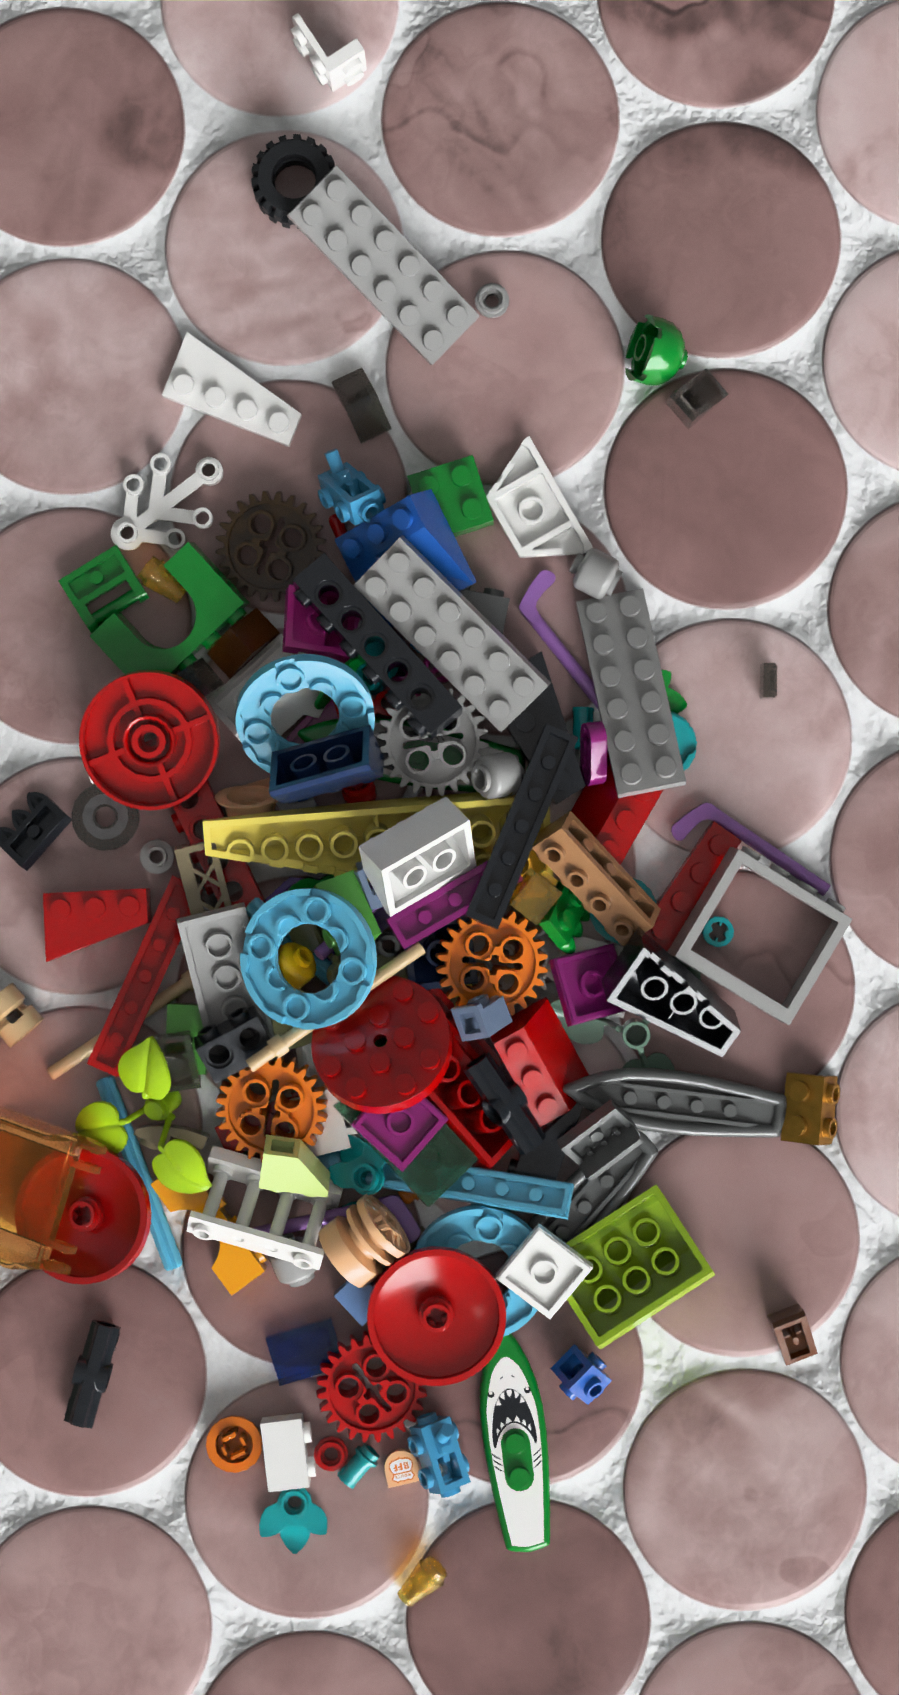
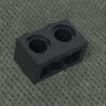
M254 1005L248 1009L242 1007L235 1010L228 1016V1020L217 1026L216 1024H210L202 1028L198 1032V1036L194 1037L196 1052L216 1084L248 1067L245 1060L267 1046L266 1041L273 1036ZM247 1028H253L258 1031L252 1038L240 1036L241 1032ZM215 1045L227 1047L226 1051L220 1055H214L209 1052Z

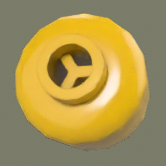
M295 942L285 943L279 948L278 964L283 977L292 987L298 990L301 989L316 973V963L312 952Z

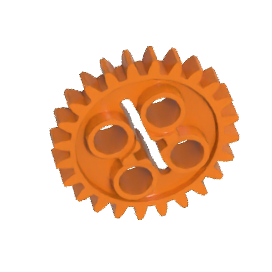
M510 910L506 917L502 918L497 930L473 919L466 923L461 918L456 919L460 927L457 931L447 927L446 930L452 938L450 941H439L446 948V952L436 953L437 959L444 961V965H440L435 969L439 974H446V977L441 979L439 984L441 987L451 986L446 993L448 999L459 996L456 1001V1007L466 1005L470 999L482 994H488L489 998L494 995L503 996L509 1013L513 1016L515 1015L514 1005L516 1003L523 1008H527L526 1001L524 1000L526 995L537 998L532 987L534 985L544 986V983L537 976L538 973L548 972L546 967L539 964V961L547 959L548 955L545 952H538L537 949L542 947L545 942L542 939H532L538 930L535 927L525 930L528 923L525 917L515 922L516 912ZM477 935L484 936L486 942L484 948L479 952L470 951V940ZM509 940H518V952L513 956H505L503 953L504 944ZM492 955H494L501 963H521L522 967L521 969H512L502 965H493L490 971L483 963H464L462 958L472 957L490 961ZM470 970H479L481 973L480 981L474 986L465 985V974ZM512 974L514 976L513 986L508 990L499 989L498 981L501 976Z
M284 1056L279 1059L277 1058L276 1061L270 1060L254 1072L248 1066L240 1070L239 1073L227 1077L230 1082L223 1081L220 1089L226 1094H218L216 1098L217 1103L224 1105L217 1109L216 1116L225 1117L226 1119L220 1123L219 1129H230L225 1140L228 1142L237 1139L239 1141L235 1149L237 1152L244 1147L248 1148V1159H251L257 1152L260 1153L262 1163L266 1139L265 1129L270 1111L268 1103L272 1097L273 1080L275 1079L279 1081V1088L274 1106L276 1113L272 1119L271 1135L301 1139L304 1144L307 1143L314 1146L317 1141L314 1134L322 1135L324 1127L318 1122H326L328 1114L320 1110L327 1108L328 1100L319 1099V1097L324 1094L325 1087H314L319 1076L317 1074L310 1077L306 1076L308 1064L300 1069L296 1068V1057H293L289 1063H284ZM249 1084H262L266 1093H254L251 1091ZM286 1089L296 1090L300 1099L289 1100L285 1097L283 1091ZM248 1115L255 1116L259 1119L261 1125L257 1127L249 1126L244 1117ZM289 1122L293 1125L295 1131L291 1133L283 1132L279 1128L278 1123Z

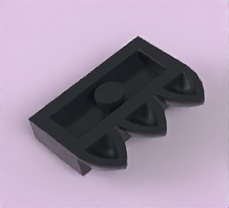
M29 792L27 794V803L31 813L20 809L12 811V822L16 828L15 831L11 828L0 827V847L26 871L32 867L73 820L53 800L39 792Z

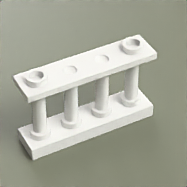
M213 1145L206 1169L207 1173L214 1176L203 1213L191 1210L186 1232L193 1233L194 1236L202 1240L214 1239L286 1260L301 1269L313 1268L320 1270L324 1250L315 1247L319 1236L318 1233L321 1229L326 1210L338 1208L343 1188L338 1187L330 1180L328 1198L319 1196L307 1197L303 1194L280 1192L278 1193L280 1198L269 1233L253 1229L249 1225L260 1190H263L259 1188L262 1167L261 1159L255 1157L248 1159V1155ZM229 1180L241 1182L247 1186L236 1223L216 1218L226 1183ZM295 1199L306 1201L313 1205L302 1243L282 1237L293 1200Z

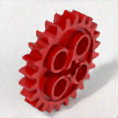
M363 1331L362 1341H357L353 1334H351V1345L346 1346L340 1341L337 1342L339 1353L327 1352L331 1364H320L321 1371L326 1374L316 1377L317 1384L323 1386V1388L316 1390L317 1398L325 1399L319 1404L321 1412L330 1411L326 1416L328 1424L338 1420L336 1424L338 1433L347 1427L348 1436L351 1440L357 1432L361 1433L363 1443H366L369 1434H374L377 1443H380L381 1433L384 1432L391 1439H394V1428L397 1427L401 1431L406 1432L404 1421L406 1419L414 1423L417 1421L413 1410L423 1411V1404L417 1398L427 1397V1391L419 1387L422 1386L421 1384L411 1382L397 1375L385 1363L378 1369L368 1368L366 1366L367 1362L374 1357H379L367 1331ZM354 1363H357L362 1368L365 1376L373 1386H378L379 1394L391 1406L390 1410H386L382 1406L379 1398L371 1388L366 1389L364 1378L352 1367ZM345 1378H352L357 1381L356 1385L350 1390H344L339 1387L340 1382ZM393 1384H401L405 1387L401 1394L394 1396L388 1394L387 1390ZM367 1404L377 1407L376 1412L370 1416H364L359 1413L360 1409Z

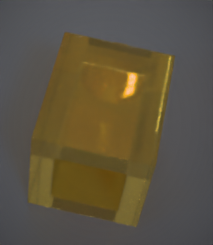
M529 868L522 877L524 880L517 883L509 904L535 925H538L562 895V892L555 887L558 880L543 868L539 873Z

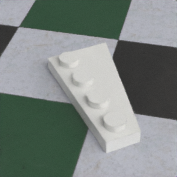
M186 333L162 396L290 447L302 414L190 333Z

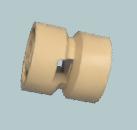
M14 983L9 984L0 991V1037L10 1048L44 1020L33 1005L24 1004L25 996ZM17 1011L20 1018L11 1024L6 1018Z

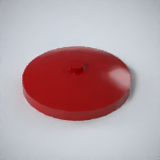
M89 1145L77 1146L75 1156L55 1151L42 1159L32 1169L23 1183L16 1210L18 1233L48 1245L43 1263L33 1259L32 1261L51 1277L66 1283L82 1285L105 1281L126 1270L144 1248L151 1225L149 1194L136 1169L126 1159L113 1151Z
M423 1247L410 1251L402 1258H397L378 1277L368 1300L367 1326L370 1340L376 1353L393 1372L417 1384L445 1386L472 1377L482 1370L494 1357L505 1333L506 1307L497 1280L490 1270L478 1259L466 1252L450 1247Z

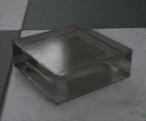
M763 663L760 665V699H773L777 696L776 663Z

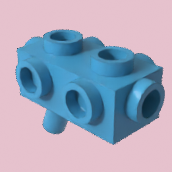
M338 449L326 452L325 457L330 470L317 475L321 488L318 490L320 502L326 509L334 507L335 513L342 523L348 520L355 526L363 522L370 523L371 517L384 510L383 504L386 503V497L382 488L378 484L374 485L362 471H357L348 462L343 463Z
M429 1412L416 1418L418 1424L409 1427L412 1436L408 1437L407 1443L411 1453L415 1457H419L422 1469L418 1470L420 1484L424 1489H429L430 1493L440 1494L441 1498L453 1496L461 1491L460 1486L471 1482L468 1475L469 1463L466 1456L461 1453L457 1440L459 1438L458 1428L450 1416H437L436 1412ZM439 1464L442 1466V1470H443V1471H442V1474H441V1470H440Z

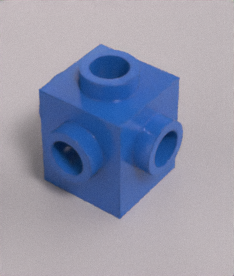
M575 1344L550 1368L561 1380L562 1383L559 1385L561 1390L570 1399L574 1400L578 1397L587 1405L599 1397L612 1381L603 1371L607 1367L605 1362L593 1351L587 1355Z

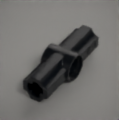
M484 1053L468 1063L463 1072L482 1098L481 1106L485 1115L495 1125L502 1127L519 1154H527L541 1145L546 1135L526 1108L528 1105L527 1097L519 1086L507 1080L490 1053Z
M92 1320L83 1354H80L71 1383L74 1386L64 1421L81 1428H93L102 1393L106 1392L113 1369L111 1361L120 1336L121 1327L113 1323Z

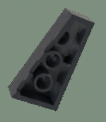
M639 927L602 978L606 1001L721 1057L725 1055L741 1032L735 1010Z

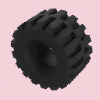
M293 134V139H286V135L280 136L279 142L276 144L271 140L266 144L267 150L265 152L260 150L256 156L257 163H253L252 188L260 210L264 215L267 214L269 219L275 224L279 221L283 227L289 229L290 225L295 224L286 215L305 196L293 199L281 195L275 187V180L279 173L290 166L306 167L315 175V187L335 166L332 156L327 154V149L322 144L316 145L315 139L309 136L307 140L301 139V134Z

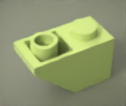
M266 1135L259 1188L276 1193L290 1192L303 1194L307 1197L319 1196L328 1198L330 1171L304 1142L296 1138Z

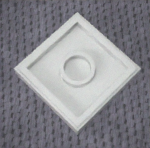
M538 1223L496 1273V1279L547 1318L551 1319L593 1269V1264Z

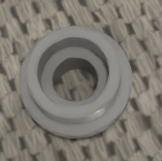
M486 284L476 294V308L480 314L487 318H497L506 312L509 306V295L505 288L499 284ZM495 296L498 298L499 303L495 307H490L486 304L487 297Z
M163 840L149 841L140 852L141 864L150 873H164L174 863V851ZM155 850H159L163 854V860L157 864L151 860V854Z

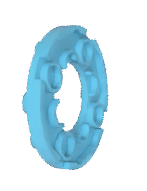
M315 654L286 656L260 668L242 688L235 710L236 732L247 756L257 766L270 773L272 752L299 745L298 743L287 741L276 732L271 723V713L274 704L284 694L295 693L304 688H309L312 691H322L331 697L338 707L339 719L336 728L328 736L370 725L372 731H374L375 714L373 700L368 687L354 670L338 660Z
M294 889L278 894L268 900L256 911L249 921L244 932L246 937L243 953H240L241 973L251 998L267 1016L281 1024L305 1030L319 1029L337 1024L348 1018L365 1001L376 975V945L368 923L349 901L323 889ZM302 924H313L327 930L336 940L341 953V963L336 979L326 989L317 993H306L292 987L283 977L278 964V950L283 938L293 928Z
M485 1205L464 1206L451 1210L434 1220L422 1233L414 1250L431 1246L457 1249L460 1245L470 1241H483L499 1246L510 1258L533 1229L521 1218L504 1209ZM509 1288L503 1293L506 1307L504 1336L524 1326L537 1312V1309Z

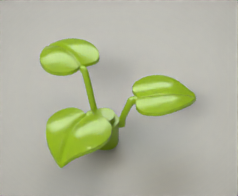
M149 1036L138 1045L126 1051L121 1056L118 1064V1072L123 1084L132 1092H142V1098L146 1099L144 1106L129 1116L120 1119L118 1110L112 1103L106 1101L92 1102L78 1114L75 1121L76 1131L87 1145L102 1147L118 1154L125 1148L128 1141V1135L123 1125L130 1123L143 1114H146L151 1120L162 1121L165 1119L157 1146L161 1153L152 1160V1168L156 1177L164 1186L179 1193L193 1194L206 1191L212 1184L208 1179L203 1158L196 1147L182 1139L170 1140L165 1145L171 1123L176 1118L172 1112L181 1105L182 1098L177 1088L171 1085L170 1072L160 1046L154 1036Z

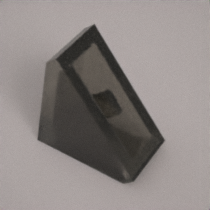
M362 367L331 382L361 444L392 430L379 398Z
M706 368L669 396L666 404L689 429L721 402L728 393Z

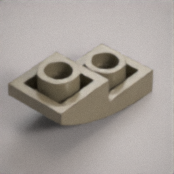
M164 1123L140 1125L136 1128L134 1135L141 1138L140 1144L158 1151L157 1146ZM171 1124L165 1145L174 1137L186 1140L196 1148L203 1150L210 1134L191 1127Z

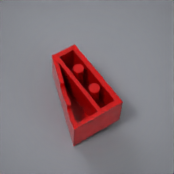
M150 888L43 893L46 962L151 923Z

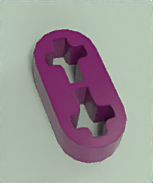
M601 721L587 722L581 725L580 769L584 783L587 786L604 784L607 779V734L605 726Z

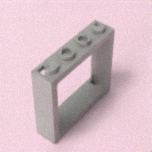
M743 846L741 850L730 847L669 948L668 953L777 1020L790 1025L847 930L852 918L843 914L846 908L830 898L824 902L817 898L815 895L818 890L800 880L798 885L788 880L787 877L790 873L773 863H771L770 867H767L758 860L761 855L746 846ZM741 864L832 920L782 1005L691 950Z

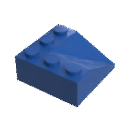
M432 489L408 495L371 517L370 523L363 522L334 539L355 583L402 535L459 592L477 582ZM372 605L389 626L393 628L394 626Z

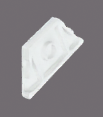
M530 436L526 437L486 496L491 510L519 558L586 554L588 550L593 548L592 544Z

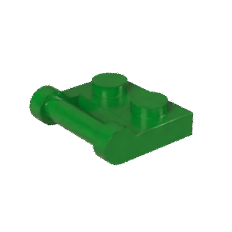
M117 545L58 580L91 634L113 613L121 612L137 601L142 603L150 598ZM125 581L128 582L131 590L94 613L90 612L87 607L88 604Z

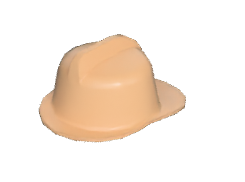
M270 778L242 786L225 788L218 791L215 795V801L225 807L227 817L275 811L276 802H278L271 798L269 794Z

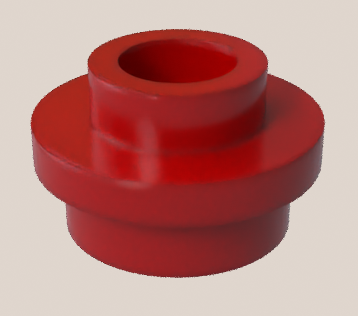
M335 1436L321 1439L314 1450V1458L317 1465L326 1471L341 1469L348 1459V1448L345 1442ZM327 1448H335L338 1452L337 1457L333 1459L328 1458L325 1455Z

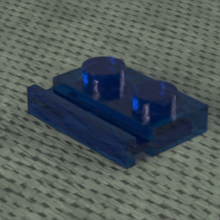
M332 1317L269 1335L265 1338L278 1377L279 1386L322 1374L320 1364H331L327 1352L339 1353L337 1345L339 1340Z

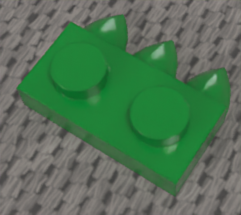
M559 880L552 894L553 897L547 904L549 908L542 915L538 924L561 951L573 954L576 949L573 937H582L583 926L581 921L588 922L590 920V912L583 907L582 902Z

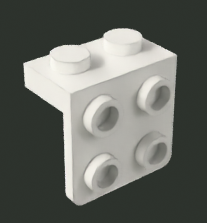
M298 13L292 16L294 27L290 30L294 36L293 42L302 57L309 55L313 65L311 69L322 86L327 83L332 92H334L344 84L347 86L355 84L364 76L363 72L367 70L365 51L357 38L327 57Z

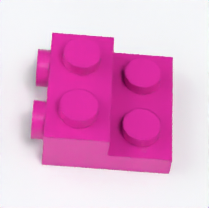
M288 585L285 596L282 652L293 654L303 652L306 654L322 655L345 664L350 658L338 645L342 640L334 631L328 634L316 620L319 616L318 613L311 606L307 609L304 608L293 595V592L296 591L294 585ZM327 591L321 595L320 601L323 604L331 605L338 600L339 595L336 592ZM355 616L348 617L344 620L343 627L347 630L357 629L360 619Z

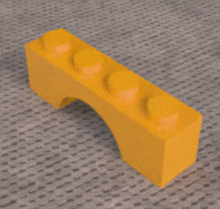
M158 1178L150 1184L170 1212L192 1210L203 1213L210 1188L199 1193L185 1194L167 1188ZM222 1196L216 1218L236 1223L237 1216L230 1217L224 1208L227 1202ZM220 1241L219 1253L212 1266V1270L232 1296L265 1272L267 1266L264 1262L268 1259L265 1254Z

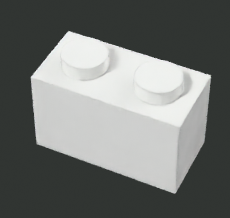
M303 1412L262 1417L260 1427L268 1492L310 1487L311 1477L316 1476L314 1456H308L307 1443L312 1442L310 1421L304 1422Z

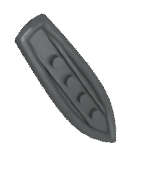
M659 1068L607 1070L584 1076L563 1086L564 1093L591 1112L596 1111L611 1099L632 1118L637 1129L665 1134L776 1138L782 1132L787 1108V1098L782 1093L711 1076Z
M639 1131L643 1138V1143L593 1181H588L585 1178L580 1167L565 1181L574 1185L568 1220L535 1214L527 1224L534 1229L540 1223L563 1242L567 1243L624 1204L658 1155V1149L644 1133ZM498 1281L503 1294L508 1290V1287Z

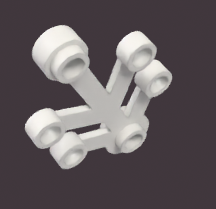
M158 453L150 461L153 477L149 508L138 517L139 495L145 488L144 481L136 474L128 475L123 481V488L126 491L123 517L116 520L111 528L112 541L122 550H135L143 542L167 545L173 550H180L186 544V536L180 529L173 528L168 532L146 529L157 520L193 524L199 529H207L213 523V515L207 508L201 507L194 511L173 507L203 484L207 486L218 484L224 474L221 463L213 457L201 459L196 465V472L165 495L167 473L171 470L172 463L167 455ZM161 458L167 461L166 468L164 470H157L155 462ZM213 465L215 473L212 476H205L203 474L204 466ZM132 479L140 482V487L136 491L128 489V483ZM205 512L209 515V520L206 524L197 523L196 518L199 513ZM126 527H131L134 530V534L130 539L122 537V530ZM174 533L182 536V541L178 545L170 544L169 538Z

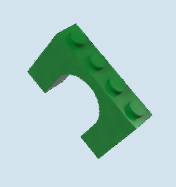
M187 542L163 565L189 593L195 605L196 619L193 630L182 643L172 648H161L153 645L140 634L121 612L113 613L90 635L91 639L124 674L140 670H160L172 674L180 670L184 673L198 660L194 656L203 647L208 650L222 637L219 632L228 623L232 626L247 614L244 608L250 602L195 542Z

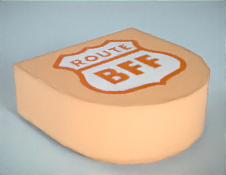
M405 1448L391 1451L384 1464L388 1488L419 1481V1463L411 1451Z

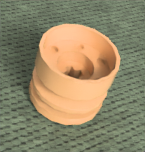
M367 1194L358 1199L357 1205L352 1204L346 1210L347 1218L344 1216L335 1217L321 1228L318 1233L322 1248L331 1263L345 1279L358 1288L366 1287L383 1272L382 1264L385 1266L392 1265L394 1260L402 1258L411 1249L409 1239L396 1217L379 1199Z

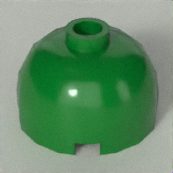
M646 314L644 317L647 321L645 323L638 322L630 337L626 358H632L631 369L625 368L628 380L646 385H660L673 378L679 369L684 368L688 352L685 350L682 333L673 322Z

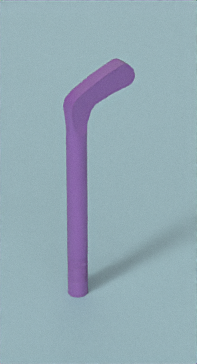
M543 570L539 572L522 598L519 605L520 613L598 709L593 681L537 611L536 602L555 582L556 578L555 574L551 571Z
M705 802L686 813L671 827L673 837L677 841H682L702 820L715 821L742 842L789 872L792 876L818 890L817 893L824 896L831 886L711 803Z
M397 1195L378 1198L395 1215L404 1229L409 1243L416 1241L421 1231L403 1200ZM351 1205L326 1210L322 1225L328 1224L337 1216L347 1218L346 1210ZM311 1214L287 1219L283 1234L305 1230ZM271 1224L252 1228L269 1233Z

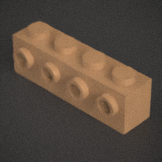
M571 810L540 831L532 847L537 857L551 868L559 877L560 882L575 894L582 902L583 907L599 920L611 937H614L622 946H625L638 927L644 932L653 928L661 909Z

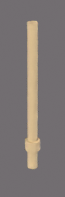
M419 942L415 943L377 969L371 990L424 955L426 952ZM293 1027L281 1036L277 1034L266 1041L267 1046L245 1061L254 1072L274 1057L279 1059L288 1053L290 1046L315 1029L305 1030Z
M189 970L181 974L182 979L155 996L146 1018L188 990L194 991ZM100 1033L48 1067L46 1070L50 1077L55 1080L88 1058Z

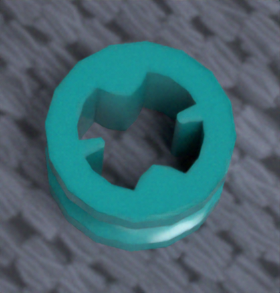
M714 916L707 921L702 930V935L708 944L714 947H722L732 940L734 929L728 919ZM715 922H718V926H721L723 923L727 928L723 932L725 938L719 942L718 938L715 937L712 940L709 936V933L713 931L711 925Z

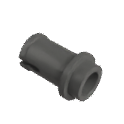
M392 930L383 931L375 940L378 942L376 950L385 957L395 956L401 950V946ZM390 939L394 941L395 946L387 950L382 946L383 940Z

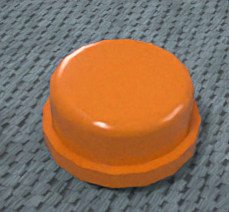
M231 1415L221 1418L212 1426L207 1435L206 1449L208 1456L216 1467L225 1472L238 1473L248 1470L257 1462L262 1452L260 1430L253 1421L244 1416Z

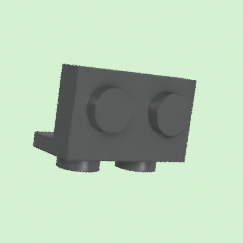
M610 1099L556 1141L560 1149L580 1166L585 1178L588 1181H593L642 1144L643 1138L632 1118Z

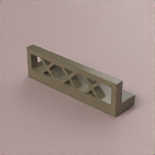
M204 841L188 846L187 843L173 846L191 915L205 912L204 907L209 910L218 909L222 902H224L225 907L230 906L231 901L220 859L212 857L213 862L206 874L192 865L189 853L204 850ZM211 843L212 849H217L216 844ZM214 868L218 881L210 877ZM195 874L203 878L199 885L197 884ZM207 880L220 887L221 896L214 907L201 899L200 891Z

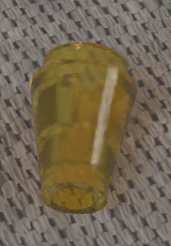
M153 555L137 577L143 581L141 585L177 604L187 591L163 566L166 561L163 558L159 560Z
M428 1556L425 1560L420 1559L397 1594L404 1604L412 1607L415 1603L442 1587L444 1579L448 1576L443 1565L432 1556Z

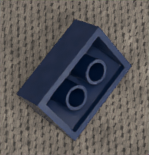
M362 726L272 752L269 782L271 798L283 804L295 801L302 802L313 796L327 792H338L345 787L360 783H371L377 778L383 777L384 757L371 726Z

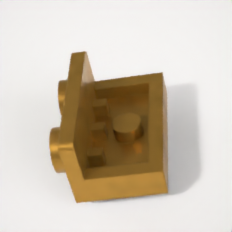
M786 1072L785 1096L787 1098V1108L782 1126L781 1141L811 1145L832 1144L833 1138L837 1133V1121L834 1118L835 1105L840 1098L837 1076Z

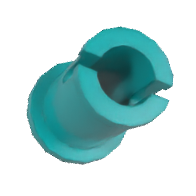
M592 707L572 708V735L578 737L574 747L575 750H580L581 725L593 722L594 708Z
M366 1443L362 1447L357 1446L355 1448L356 1454L337 1473L339 1479L352 1489L371 1467L375 1468L378 1465L379 1454Z

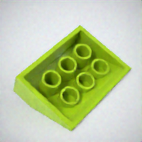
M657 1184L566 1243L593 1264V1269L568 1297L567 1301L600 1350L715 1275Z

